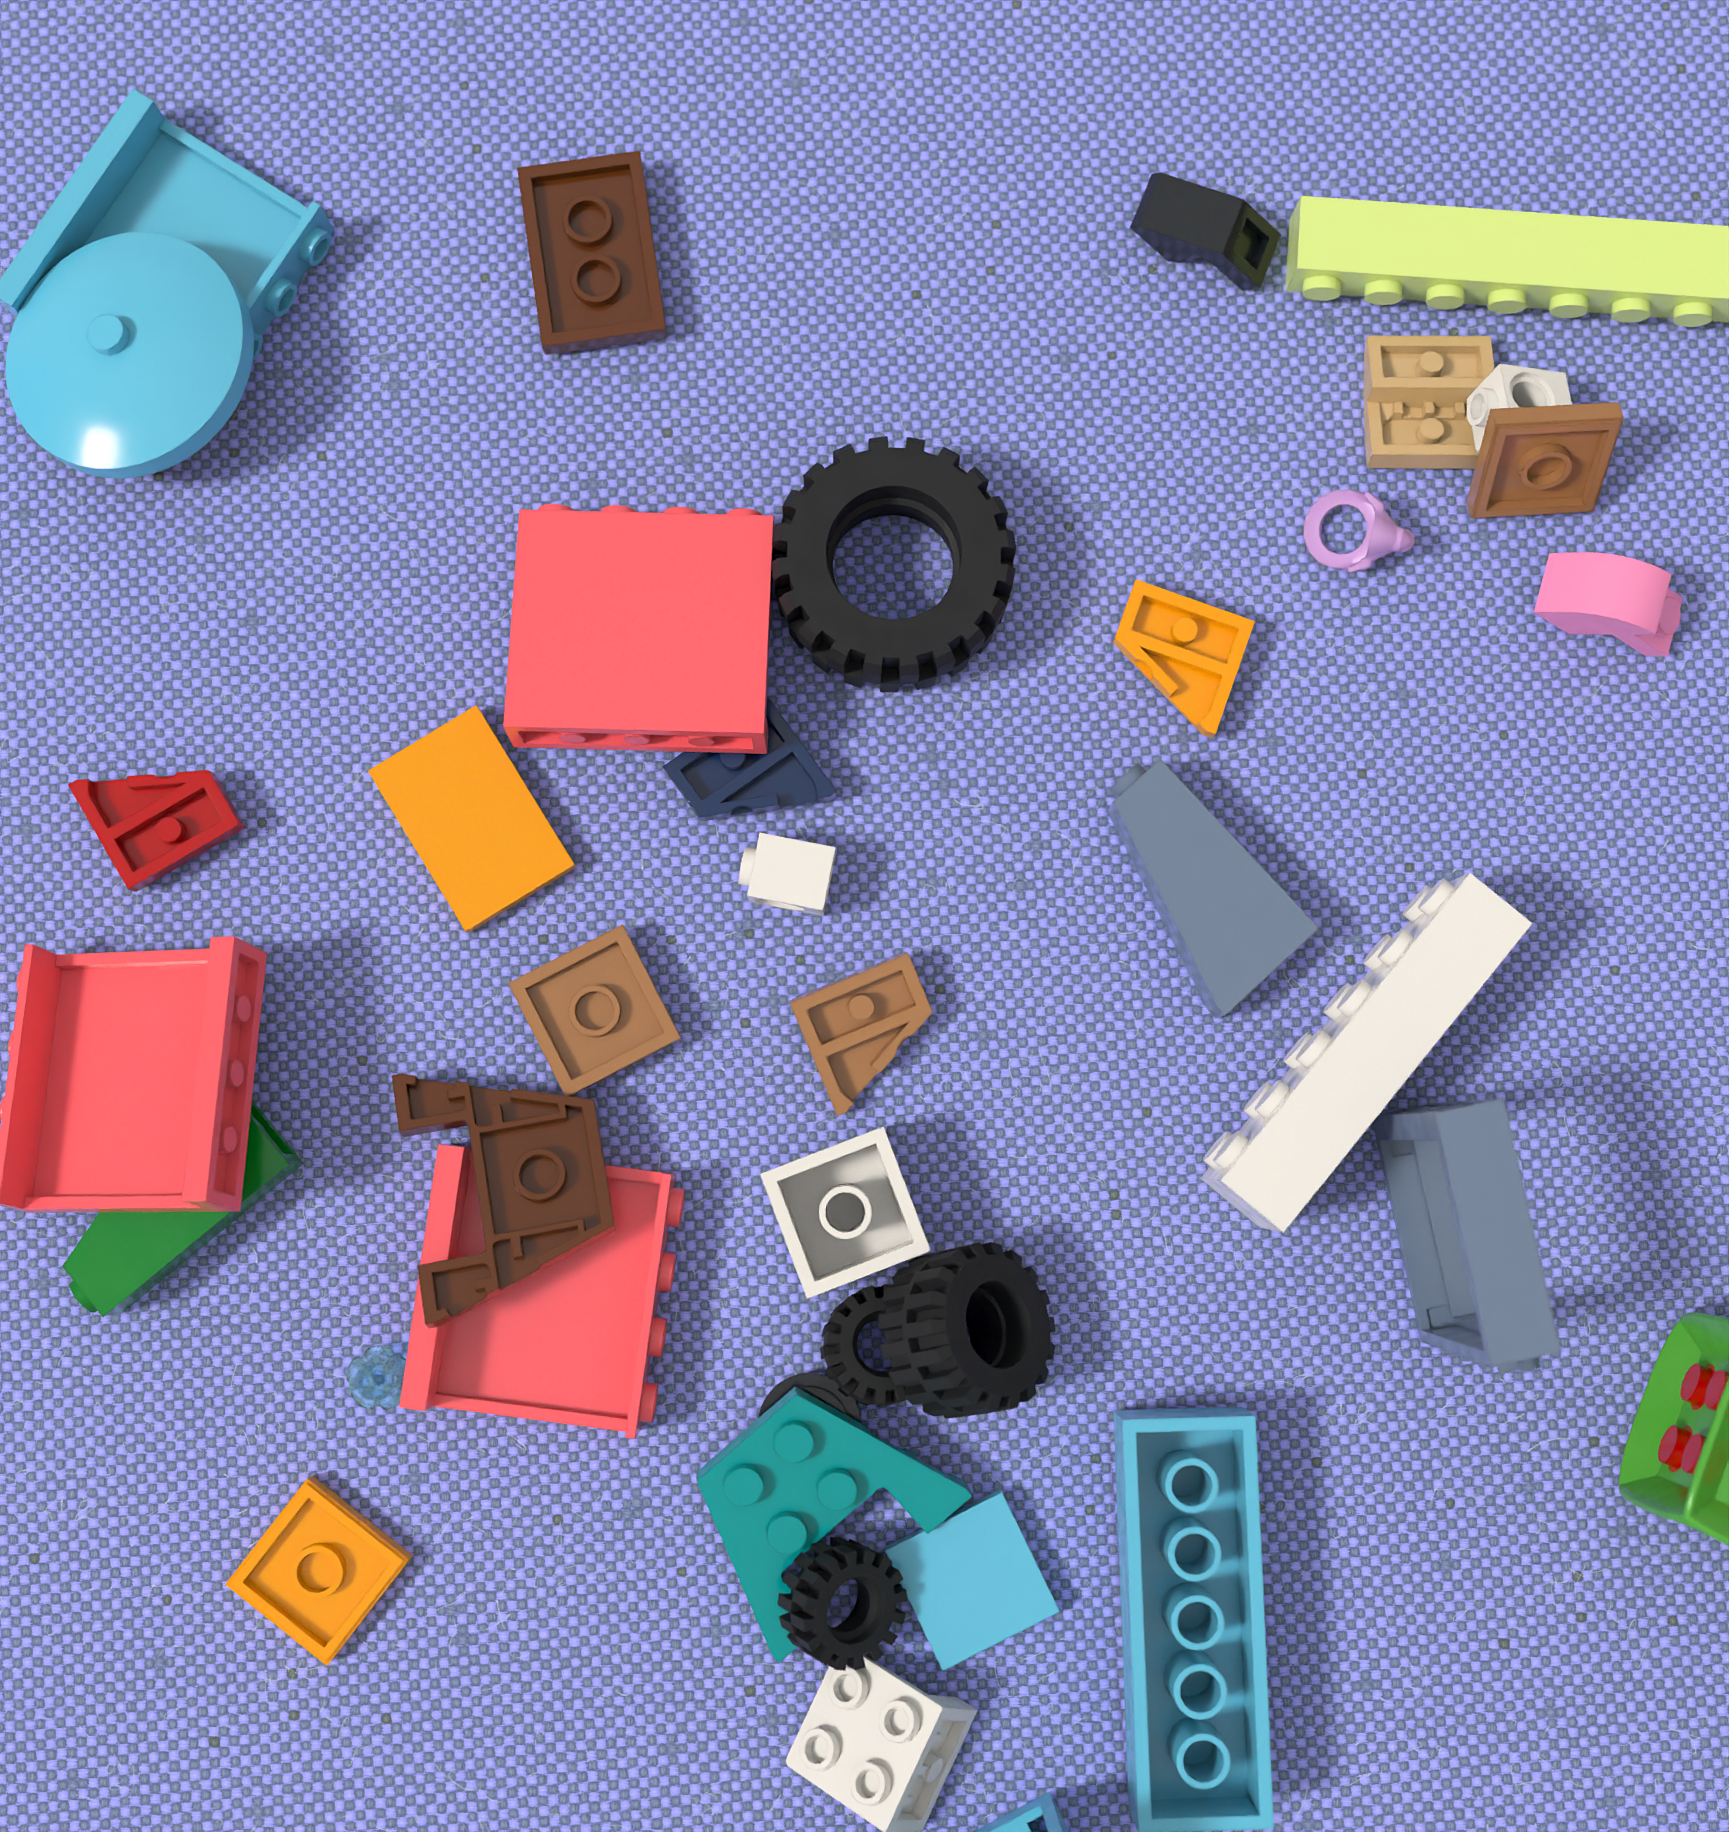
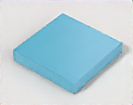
M1001 1489L953 1512L929 1534L921 1528L885 1546V1552L889 1560L893 1562L892 1566L900 1571L904 1579L900 1583L907 1592L908 1600L943 1671L1060 1612Z

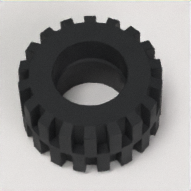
M978 1242L918 1256L908 1261V1267L900 1268L892 1277L895 1287L886 1289L882 1299V1303L887 1307L886 1314L879 1315L878 1330L885 1332L886 1343L880 1344L883 1359L889 1358L893 1368L888 1372L895 1385L903 1384L905 1386L904 1397L912 1405L922 1404L924 1413L933 1417L944 1415L945 1419L1014 1409L1019 1407V1403L1027 1402L1037 1394L1035 1385L1044 1384L1049 1374L1045 1364L1046 1360L1054 1358L1055 1345L1050 1342V1332L1055 1331L1054 1317H1049L1046 1305L1050 1303L1046 1290H1039L1036 1284L1039 1278L1031 1266L1022 1267V1257L1013 1250L1003 1252L1001 1244L993 1242L981 1244ZM966 1323H967L968 1330H969V1337H968V1333H967Z

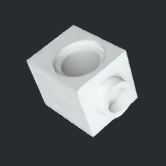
M1499 364L1466 399L1467 419L1472 427L1476 452L1479 453L1490 409L1572 405L1566 373Z
M759 833L757 848L745 847L738 884L749 886L747 893L749 902L824 916L836 857V847Z

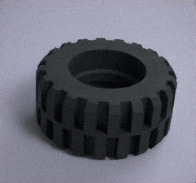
M888 436L869 438L868 450L855 453L851 444L833 451V463L824 468L822 464L815 463L803 475L804 486L800 491H790L782 505V521L775 524L772 539L773 561H771L778 608L781 617H785L790 636L799 649L805 647L812 654V661L815 665L826 673L834 669L844 675V683L858 688H862L863 683L868 682L879 684L880 692L898 693L899 685L915 683L916 689L920 690L935 685L936 678L945 673L953 677L967 667L969 659L975 653L981 654L990 643L997 625L1001 624L1012 591L1016 568L1013 567L1016 544L1014 531L1008 530L1006 526L1008 512L1001 497H990L987 492L989 480L976 467L972 468L968 473L959 467V454L946 447L941 449L938 456L924 452L925 440L907 437L905 448H889ZM898 515L915 519L933 529L947 544L952 556V579L946 594L932 609L910 618L884 619L862 612L842 596L833 573V560L836 548L846 533L856 525L871 518Z

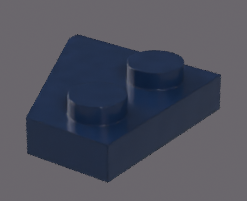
M768 696L766 708L768 725L767 754L683 752L663 766L666 774L701 822L827 802L838 796L834 786Z

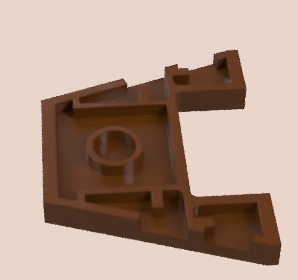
M408 1074L392 1075L398 1127L403 1137L463 1126L469 1127L486 1249L481 1254L417 1265L424 1320L428 1328L439 1327L616 1231L594 1099L520 1089L505 1091L470 1086L468 1082L455 1081L456 1084L418 1079L417 1076Z

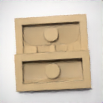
M1367 335L1364 345L1363 378L1367 468L1475 469L1479 453L1476 452L1472 427L1467 419L1466 399L1495 369L1491 336Z

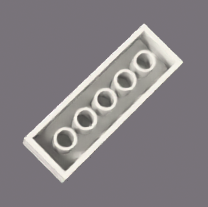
M1471 873L1450 882L1442 878L1433 888L1426 885L1411 900L1402 913L1410 921L1393 937L1386 934L1373 947L1363 961V964L1370 969L1367 974L1353 986L1346 983L1334 995L1323 1011L1330 1017L1324 1027L1313 1036L1309 1032L1305 1033L1295 1043L1283 1060L1290 1068L1281 1080H1278L1273 1085L1268 1081L1264 1083L1243 1109L1250 1118L1242 1128L1233 1135L1226 1131L1206 1153L1203 1161L1210 1167L1200 1179L1258 1227L1284 1233L1533 924Z

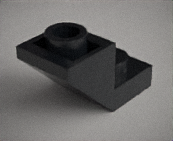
M1161 172L1151 174L1130 226V229L1168 262L1205 257L1242 291L1261 287L1281 236L1244 199Z

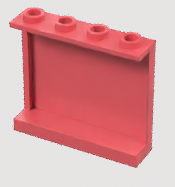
M545 504L540 506L538 510L519 509L503 727L513 747L767 754L768 725L766 708L773 574L771 561H773L772 539L775 529L774 516L762 515L756 510L747 508L732 509L726 514H700L698 511L687 507H671L665 509L663 513L637 512L630 507L621 505L606 506L600 511H574L572 508L561 504Z
M235 936L210 937L209 949L54 954L34 944L25 945L22 968L17 976L18 998L14 1028L8 1042L10 1058L5 1095L0 1103V1206L28 1213L240 1211L267 953Z
M438 1144L420 1265L481 1254L486 1249L472 1147ZM606 1165L616 1231L439 1327L428 1328L425 1325L418 1276L399 1408L426 1411L434 1406L626 1432L625 1438L635 1439L641 1431L642 1422L653 1423L657 1404L658 1384L647 1381L651 1356L662 1358L666 1338L667 1318L656 1316L660 1291L671 1292L675 1273L676 1253L665 1251L669 1226L680 1227L683 1214L685 1189L674 1188L676 1174Z

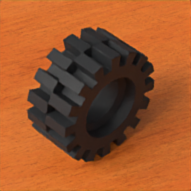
M884 1284L881 1287H874L872 1285L851 1294L830 1314L831 1317L828 1323L824 1325L821 1335L824 1337L823 1346L820 1347L821 1359L826 1361L828 1369L825 1372L829 1380H835L839 1385L837 1390L845 1397L850 1395L857 1399L856 1403L868 1406L871 1404L883 1407L907 1400L904 1397L905 1386L903 1384L895 1385L888 1373L889 1371L882 1372L869 1368L861 1360L857 1350V1339L860 1331L866 1324L878 1321L879 1315L886 1314L887 1307L882 1303L885 1290L895 1287V1285Z
M830 1537V1545L819 1540L810 1545L814 1553L813 1558L801 1552L793 1560L801 1568L797 1576L788 1571L785 1573L782 1582L792 1587L790 1594L779 1593L778 1606L788 1611V1613L779 1616L781 1627L790 1632L786 1637L793 1645L826 1666L829 1665L833 1669L845 1671L846 1665L854 1670L865 1668L864 1656L876 1662L884 1655L878 1644L883 1640L892 1646L898 1637L889 1629L892 1622L904 1623L906 1613L896 1608V1603L907 1602L906 1590L896 1585L904 1579L898 1569L890 1566L893 1562L887 1557L850 1538L847 1541L842 1537ZM850 1579L857 1582L858 1594L852 1612L842 1623L835 1627H830L827 1623V1610L833 1594L846 1581Z

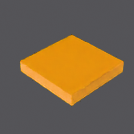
M312 1475L306 1479L225 1585L328 1666L413 1555Z

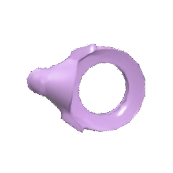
M1352 489L1331 491L1321 496L1309 508L1304 520L1303 538L1309 553L1319 563L1333 569L1348 570V573L1368 569L1380 557L1394 551L1405 552L1410 550L1415 543L1414 535L1408 529L1399 527L1387 514L1385 504L1368 491L1365 493ZM1340 505L1356 507L1364 515L1367 523V532L1363 543L1355 551L1348 554H1337L1331 551L1325 545L1322 538V524L1326 515Z

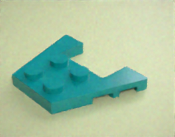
M797 1387L790 1390L696 1472V1481L770 1652L778 1663L797 1648L786 1637L790 1632L781 1627L779 1616L788 1613V1611L778 1606L779 1593L790 1594L792 1587L782 1582L785 1576L783 1571L794 1563L793 1560L801 1552L805 1553L809 1550L811 1544L818 1542L879 1488H886L927 1534L972 1497L969 1486L962 1479L951 1473L947 1475L918 1459L914 1452L905 1447L903 1449L896 1447L868 1431L867 1426Z

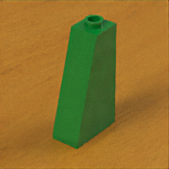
M252 1100L240 1211L99 1212L62 1265L73 1279L69 1283L72 1294L85 1309L92 1313L98 1311L102 1317L124 1312L304 1164L303 1161Z

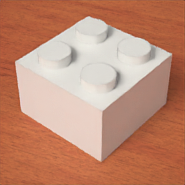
M884 1127L760 1174L807 1299L931 1251Z

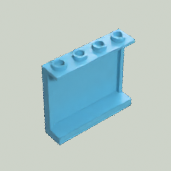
M132 88L0 278V303L12 315L17 317L26 298L44 275L62 259L91 242L130 232L167 234L181 238L206 252L237 285L244 297L253 325L254 361L261 350L263 334L275 316L281 317L290 309L297 295V284L310 265H318L326 256L331 245V234L334 228L321 205L314 201L311 202L309 207L301 204L165 119L154 101Z

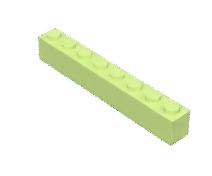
M1301 196L1289 220L1285 291L1303 292L1302 295L1305 298L1315 301H1328L1336 299L1340 295L1364 297L1366 302L1374 305H1391L1401 300L1426 301L1428 307L1441 310L1455 309L1463 304L1487 305L1489 311L1499 314L1518 313L1529 308L1549 310L1552 316L1558 318H1576L1587 313L1611 314L1613 320L1624 323L1640 322L1649 317L1673 319L1674 324L1682 327L1703 326L1711 321L1729 323V226Z

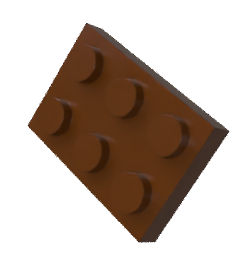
M640 150L517 168L541 343L545 355L668 338Z

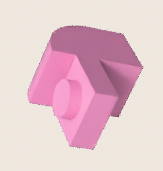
M1597 552L1549 553L1534 613L1569 635H1613L1644 656L1668 657L1673 634L1680 623V607L1683 597L1668 588L1672 574L1655 565L1637 559Z

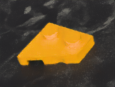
M1136 579L1112 643L1202 735L1212 738L1217 732L1255 621Z

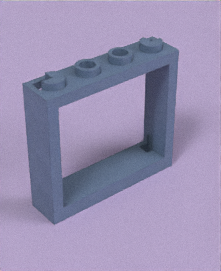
M1504 1098L1430 1103L1379 1114L1372 1123L1421 1342L1443 1349L1444 1355H1460V1359L1463 1362L1477 1361L1479 1368L1497 1367L1498 1374L1519 1370L1530 1372L1541 1368L1539 1357L1561 1353V1347Z

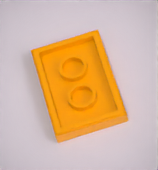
M477 705L368 770L467 933L474 931L577 868Z

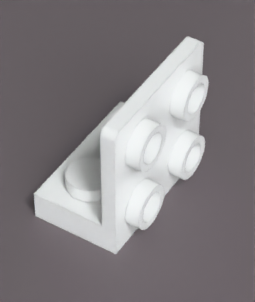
M864 1656L865 1668L854 1670L847 1665L845 1671L835 1670L829 1666L787 1755V1766L883 1832H922L978 1710L958 1697L928 1695Z

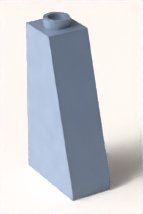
M1161 759L1147 771L1137 763L1110 788L1118 798L1113 801L1106 811L1206 1009L1216 1019L1227 1015L1312 936L1319 927Z

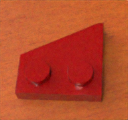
M209 770L177 772L173 776L160 777L153 774L127 776V779L94 782L89 779H82L68 784L127 889L134 892L139 891L246 828L217 776Z

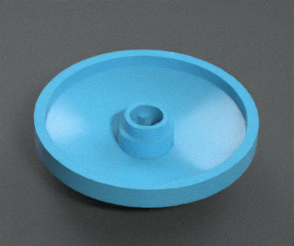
M130 232L91 242L62 259L44 275L26 298L15 319L8 341L5 365L6 384L14 412L27 433L42 448L77 471L98 477L123 479L145 476L168 469L184 461L205 446L223 428L239 404L248 383L254 356V335L250 313L237 285L218 263L206 252L181 238L155 232Z

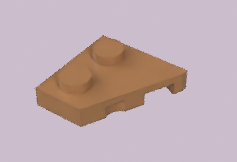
M906 951L789 1000L837 1116L846 1113L854 1104V1099L877 1073L880 1074L895 1057L897 1049L909 1036H912L933 1012L911 958Z

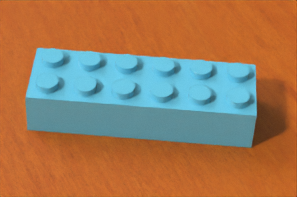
M1243 1407L1113 1410L1129 1812L1138 1832L1274 1829L1256 1416Z

